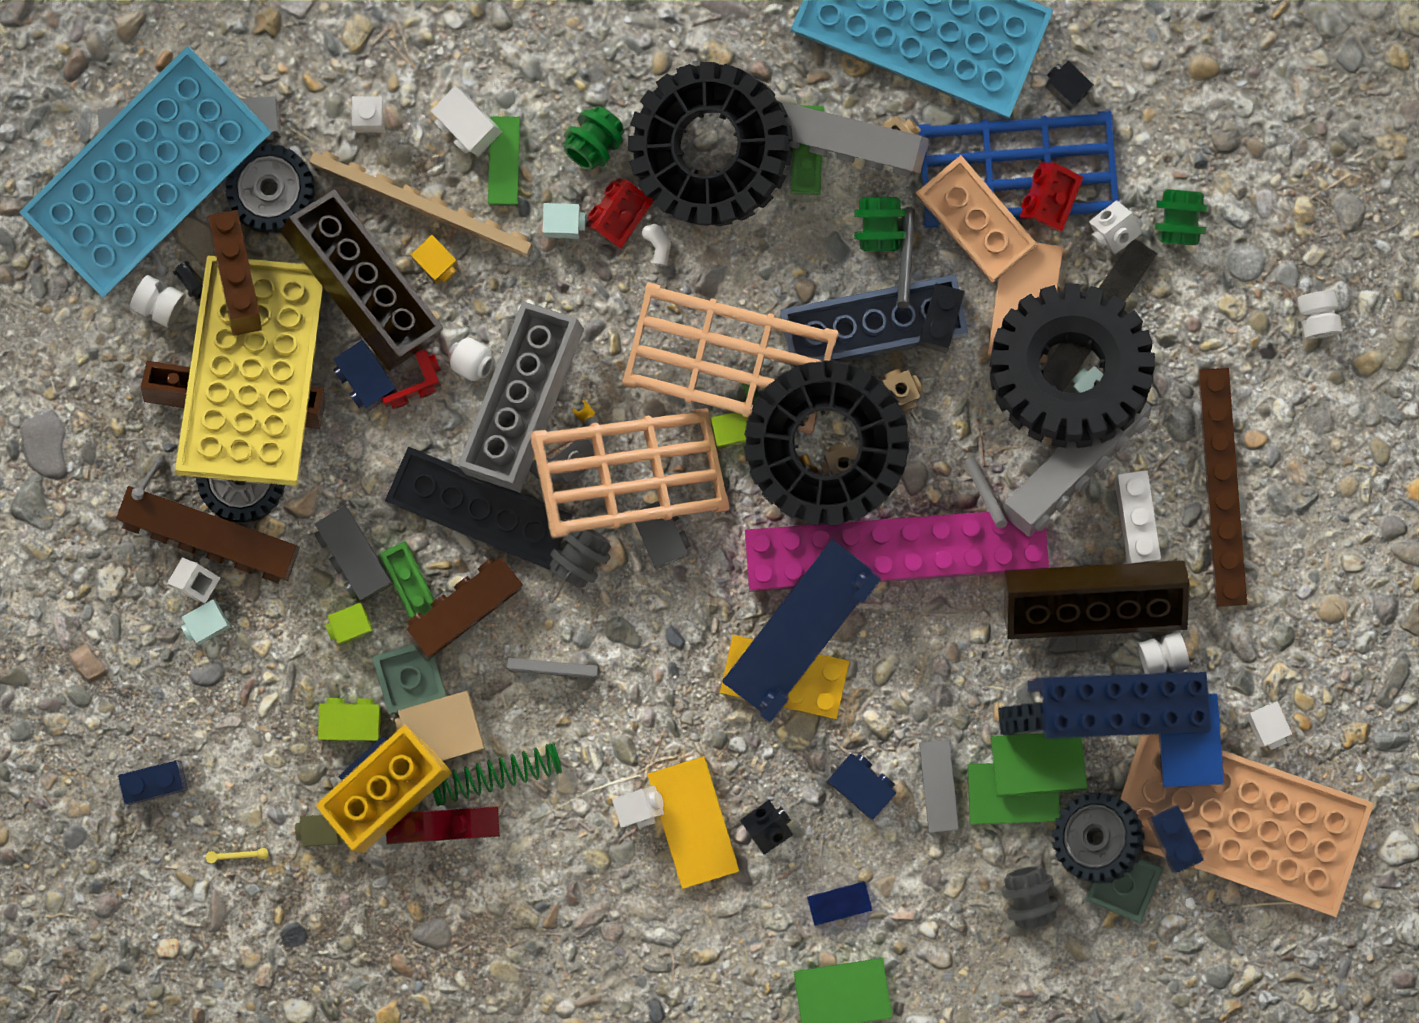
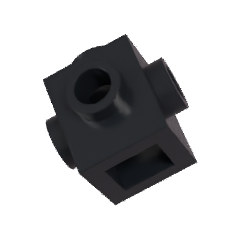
M770 800L740 819V822L763 855L793 835L787 826L791 819L782 807L776 809Z

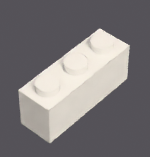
M1148 470L1118 474L1114 478L1127 564L1158 562L1161 560Z

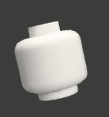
M467 337L459 343L455 342L448 353L452 371L470 381L486 378L494 365L491 349L472 338Z

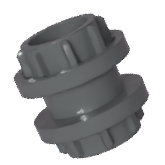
M594 529L568 533L567 536H563L568 541L564 549L554 547L550 553L553 557L550 567L556 575L578 588L585 587L588 582L594 583L598 577V574L593 570L597 562L607 564L611 558L608 554L611 545L604 536Z
M1040 866L1024 867L1008 873L1004 878L1005 885L1001 888L1003 898L1012 899L1014 904L1007 909L1008 919L1014 920L1015 925L1020 929L1038 928L1053 922L1057 916L1056 910L1060 907L1058 898L1048 896L1047 890L1054 886L1053 877L1046 875L1045 869Z

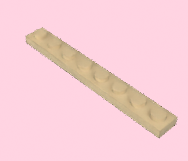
M313 151L309 160L312 168L529 259L533 246L532 243L528 242V236L517 231H513L512 234L506 233L501 230L502 226L488 219L484 223L473 219L475 215L465 209L458 208L457 211L447 208L448 203L439 198L431 196V199L428 200L419 196L421 193L419 190L408 185H404L403 189L392 184L393 180L382 174L377 173L376 177L365 173L366 168L356 163L350 162L349 166L338 162L339 157L330 152L323 151L322 154Z

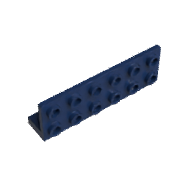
M830 540L724 677L723 683L760 711L761 717L771 723L789 700L788 693L859 602L864 603L882 580L880 575L836 541Z
M1206 672L1064 676L1027 680L1028 693L1039 692L1040 698H1042L1044 736L1046 739L1206 733L1211 731Z

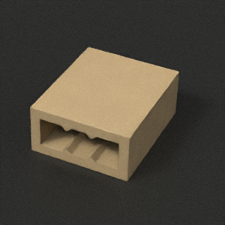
M463 691L398 711L400 718L395 719L397 730L404 724L407 725L434 750L443 762L486 749L469 691Z

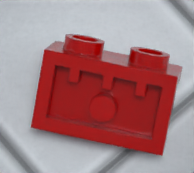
M1055 162L1040 163L1039 167L1034 171L1030 191L1022 202L1020 217L1035 220L1055 231H1063L1083 176Z
M617 178L606 187L604 191L605 197L600 204L595 205L591 209L587 217L589 220L585 226L590 230L596 231L615 247L622 249L654 200L646 197L643 191L630 181Z

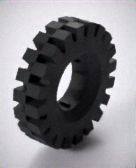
M700 62L698 66L688 64L676 68V74H666L655 82L658 87L653 92L647 90L640 100V103L644 105L641 112L634 111L630 126L635 127L634 136H628V151L633 152L634 159L629 161L633 175L639 177L641 182L638 186L645 196L652 198L655 201L653 204L664 213L671 214L674 218L696 225H715L718 227L733 224L732 221L735 220L743 221L755 215L754 210L756 208H764L774 198L771 193L775 188L781 189L787 177L783 174L785 165H791L793 151L788 150L789 141H793L791 126L786 124L785 118L788 115L781 102L776 100L774 97L776 94L765 83L737 67L728 64L721 65L716 62ZM706 113H720L719 118L723 120L728 118L735 128L736 132L733 134L737 137L738 141L736 154L731 156L733 160L721 172L715 170L713 175H698L699 170L694 168L691 170L683 159L685 155L681 151L683 133L687 132L685 130L686 127L695 118H704Z
M1065 284L1064 291L1057 292L1055 285L1040 289V294L1037 298L1029 294L1021 299L1018 309L1015 311L1011 308L1003 318L1002 327L997 329L993 341L989 366L991 367L990 382L992 390H996L995 400L1001 411H1009L1008 420L1018 430L1023 426L1029 429L1028 436L1039 442H1042L1044 436L1052 438L1051 446L1066 448L1068 441H1075L1077 448L1091 447L1093 439L1099 438L1101 443H1104L1114 438L1119 428L1124 432L1134 422L1136 414L1141 413L1154 378L1155 353H1151L1153 341L1148 330L1142 331L1143 320L1136 311L1133 310L1127 313L1125 311L1126 302L1116 295L1107 300L1103 298L1105 290L1091 285L1088 293L1080 292V284ZM1068 342L1086 346V349H1091L1100 359L1099 368H1103V377L1100 381L1096 380L1094 387L1085 392L1066 393L1056 389V386H1051L1043 376L1044 367H1040L1041 357L1044 354L1048 355L1051 347L1060 343L1068 344Z
M823 360L806 363L788 370L765 388L751 409L752 412L745 429L746 445L744 450L746 461H748L750 466L749 473L755 485L758 484L763 492L762 495L771 505L775 504L781 509L780 512L793 519L796 517L804 520V523L814 525L829 524L830 526L844 524L845 522L855 521L864 517L875 508L877 509L889 497L904 473L909 453L910 437L908 436V423L905 413L899 405L900 402L892 390H889L883 384L884 382L873 373L863 370L862 367L851 363ZM825 410L838 412L845 416L844 421L849 419L857 430L858 437L855 438V441H859L857 457L855 461L850 459L849 463L851 466L841 473L833 475V472L829 471V475L817 474L809 470L811 467L809 464L805 467L796 453L795 449L799 448V445H795L796 431L799 425L802 427L805 425L803 422L804 418L817 411H821V415L825 414Z

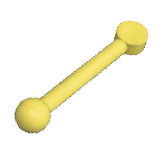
M260 848L258 851L223 854L210 851L206 854V860L209 863H215L217 860L252 857L264 860L268 857L269 852L266 848Z

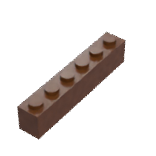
M147 361L141 383L144 402L184 408L190 367ZM311 386L305 425L307 428L320 429L326 403L324 388Z
M127 487L116 520L123 523L122 529L139 534L140 529L151 533L150 539L167 544L168 539L179 543L178 548L192 554H195L196 549L207 552V559L223 564L224 559L235 562V569L251 574L252 569L263 572V579L279 584L280 579L289 580L300 550L299 546L145 491L141 500H135L131 496L134 487Z

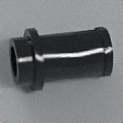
M185 261L175 268L173 274L189 291L188 296L198 300L201 298L204 280L196 273L190 263Z

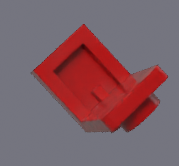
M426 349L415 353L425 381L382 398L385 407L391 406L392 409H397L407 405L409 398L417 395L420 398H425L437 392L436 388L441 386L436 373L441 371L435 354L429 356Z

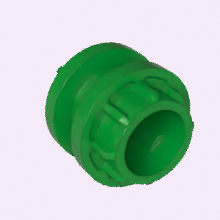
M596 106L591 110H583L578 115L577 121L580 128L570 126L564 133L566 141L563 143L565 153L573 162L587 170H592L597 166H605L610 160V154L607 149L618 150L623 144L622 135L624 127L621 121L607 109Z
M1172 189L1163 191L1162 201L1157 200L1156 208H1164L1163 223L1155 222L1154 230H1159V241L1170 244L1198 245L1200 234L1206 235L1207 228L1198 226L1200 212H1208L1209 205L1204 204V194L1202 192Z
M862 197L859 200V209H854V217H862L863 231L854 232V239L859 240L861 250L898 251L901 248V239H905L906 231H898V217L906 216V209H901V200L899 198Z

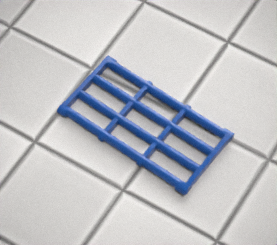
M1098 111L1097 114L1047 118V115H1043L1036 119L995 122L982 120L981 123L954 125H917L921 130L918 135L926 138L982 134L984 148L983 152L929 156L925 153L921 169L922 187L929 182L927 167L948 166L960 155L968 164L985 163L986 181L984 182L994 193L995 191L1030 189L1033 180L1032 177L993 180L992 162L1044 159V163L1051 162V158L1107 154L1109 172L1081 173L1079 175L1083 176L1081 185L1110 183L1111 201L1073 203L1069 215L1100 213L1116 200L1119 202L1112 111ZM1105 125L1106 143L1049 147L1048 129ZM1041 130L1042 147L990 150V133ZM924 205L923 223L925 228L939 227L941 224ZM1022 207L1007 208L1016 219H1024L1020 217Z

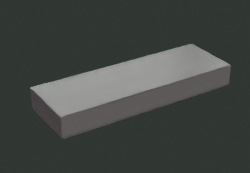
M515 658L507 659V669L510 672L590 679L598 678V666Z
M942 740L919 743L928 833L959 830L950 741Z

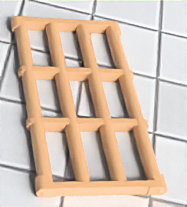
M648 282L645 286L644 300L627 368L622 379V386L634 389L636 387L685 399V402L688 403L694 401L743 414V417L749 418L752 412L751 409L754 406L753 401L757 387L765 389L775 380L760 376L764 358L794 366L822 361L768 347L772 329L828 343L824 360H831L833 349L839 337V331L829 328L823 330L776 318L774 314L764 315L717 303L716 299L706 300L663 289L661 285ZM651 298L707 312L703 330L648 316ZM714 314L765 327L761 344L710 332ZM644 327L700 341L696 358L640 345ZM706 344L757 356L754 372L749 373L702 361ZM637 356L692 370L688 388L633 374ZM699 372L750 385L746 403L695 390ZM817 412L810 414L809 419L804 418L803 422L805 425L803 427L799 425V432L813 434Z
M707 408L694 409L690 413L654 418L643 416L639 420L603 425L592 423L589 427L546 432V430L531 432L532 447L535 453L550 532L553 538L567 536L568 533L603 527H611L613 529L629 523L662 518L664 520H671L675 516L707 511L717 513L729 510L728 497L725 491L710 414ZM700 423L704 440L658 447L654 429ZM644 431L647 444L646 449L605 454L602 437ZM591 438L595 456L547 463L544 445ZM702 452L707 453L710 469L664 476L661 458ZM650 460L654 478L611 483L608 466ZM598 468L601 485L553 492L550 474ZM713 481L716 498L670 505L667 487ZM657 490L660 507L618 513L614 495ZM604 497L607 515L560 522L556 504Z

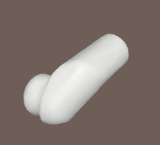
M657 224L646 225L642 230V236L655 247L653 264L667 267L671 240L661 226Z

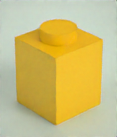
M433 235L411 254L413 261L437 285L441 281L444 283L448 282L457 272L455 269L458 266L457 260Z

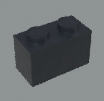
M935 283L918 346L947 354L965 291Z

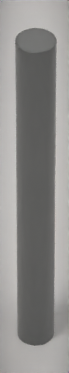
M912 207L904 208L906 209V216H903L902 231H906L905 239H901L897 306L899 308H908L910 300L915 209Z

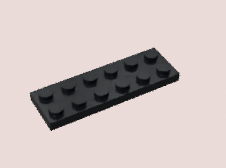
M409 446L385 499V502L547 570H551L550 563L553 560L550 553L554 547L559 549L564 540L563 536L552 537L544 502L468 476L459 467ZM557 508L560 522L572 520V514Z

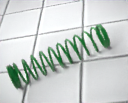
M552 742V744L545 745L548 772L536 747L534 748L536 774L526 751H522L525 779L514 754L510 755L513 781L503 758L499 757L502 786L490 760L487 761L490 788L480 765L476 763L478 791L468 768L465 766L467 795L456 770L453 769L455 798L447 779L442 782L444 802L439 785L432 791L436 805L439 807L446 804V788L454 802L458 801L457 783L463 796L469 799V780L475 793L480 796V776L488 792L492 793V773L499 788L503 790L505 786L503 768L512 786L516 785L515 766L522 781L527 783L526 761L536 780L539 779L538 759L546 776L550 777L549 754L556 773H562L555 743Z

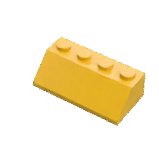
M404 724L315 806L352 851L364 853L451 775L452 772L434 750Z

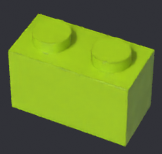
M327 698L326 704L319 703L318 740L377 742L381 739L382 706L375 704V699L357 698L356 704H345V698Z

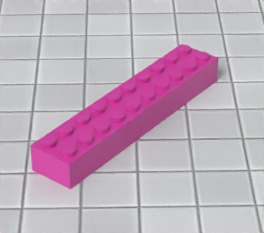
M989 512L845 522L844 524L830 526L829 524L747 529L745 530L749 592L793 589L830 540L836 541L878 573L882 579L880 582L1003 574L1004 570L1049 568L1046 527L1041 532L1036 530L1028 537L1007 518V525L1003 528H997Z

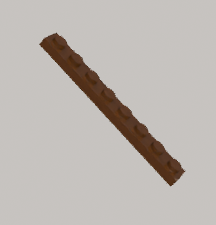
M1229 368L1198 370L1215 602L1216 607L1247 605Z

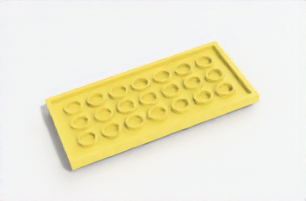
M207 255L175 467L176 475L297 486L324 288L305 264L248 259L262 330L232 336L216 256Z

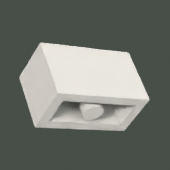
M454 86L431 110L437 117L434 123L444 133L448 134L451 132L457 138L454 141L455 145L465 154L470 151L479 156L503 132L457 86Z

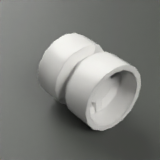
M146 275L133 295L130 309L145 317L151 314L153 321L169 328L180 313L186 295L171 286L165 289L163 282Z
M1335 290L1313 292L1297 298L1300 314L1306 317L1302 322L1304 339L1323 338L1343 332L1341 317L1335 314V310L1339 307Z
M1179 631L1162 636L1160 642L1156 639H1150L1138 643V652L1145 674L1166 673L1167 669L1178 672L1190 668L1186 646Z

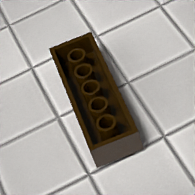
M335 189L288 218L280 233L389 371L414 356L415 353L434 343L443 330V326Z
M1185 560L1004 570V620L1007 639L1188 630L1190 581Z

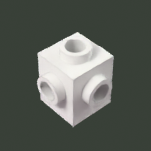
M1117 200L1089 221L1094 230L1092 238L1096 244L1102 249L1107 247L1114 254L1125 248L1143 233L1132 212Z

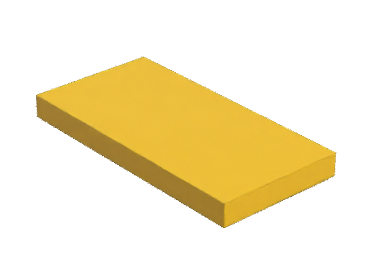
M705 756L647 773L650 785H655L656 790L663 798L664 814L660 815L681 888L684 889L739 872Z

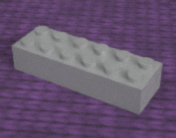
M522 301L458 463V466L466 475L519 493L521 492L535 456L531 442V432L545 430L584 331L577 318Z

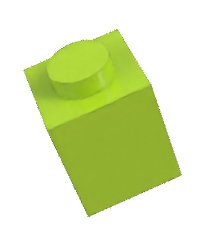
M736 412L711 417L717 449L746 443V436L744 435L749 418H745L743 414Z
M361 602L327 615L330 622L325 624L331 641L337 640V643L340 645L374 633L364 604Z

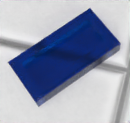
M865 881L807 896L814 926L873 911Z

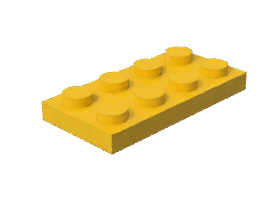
M732 635L723 679L754 639ZM819 654L788 693L789 700L782 708L836 720L849 661ZM722 680L720 694L742 698L727 687Z

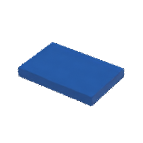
M1208 694L1210 732L1159 734L1162 788L1224 784L1217 694Z

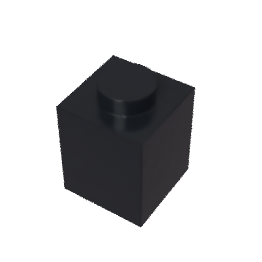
M1069 60L1063 66L1058 63L1046 75L1049 80L1045 87L1069 111L1094 86Z

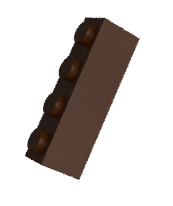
M238 210L208 215L232 336L262 330L260 313Z
M502 557L495 562L492 558L484 562L477 569L480 573L474 578L470 579L468 576L463 578L454 586L456 590L448 597L445 594L441 595L430 604L433 609L425 615L419 612L406 622L409 627L406 628L404 634L426 662L521 590L523 584Z

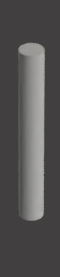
M974 457L967 458L964 464L996 527H1005L1007 520Z

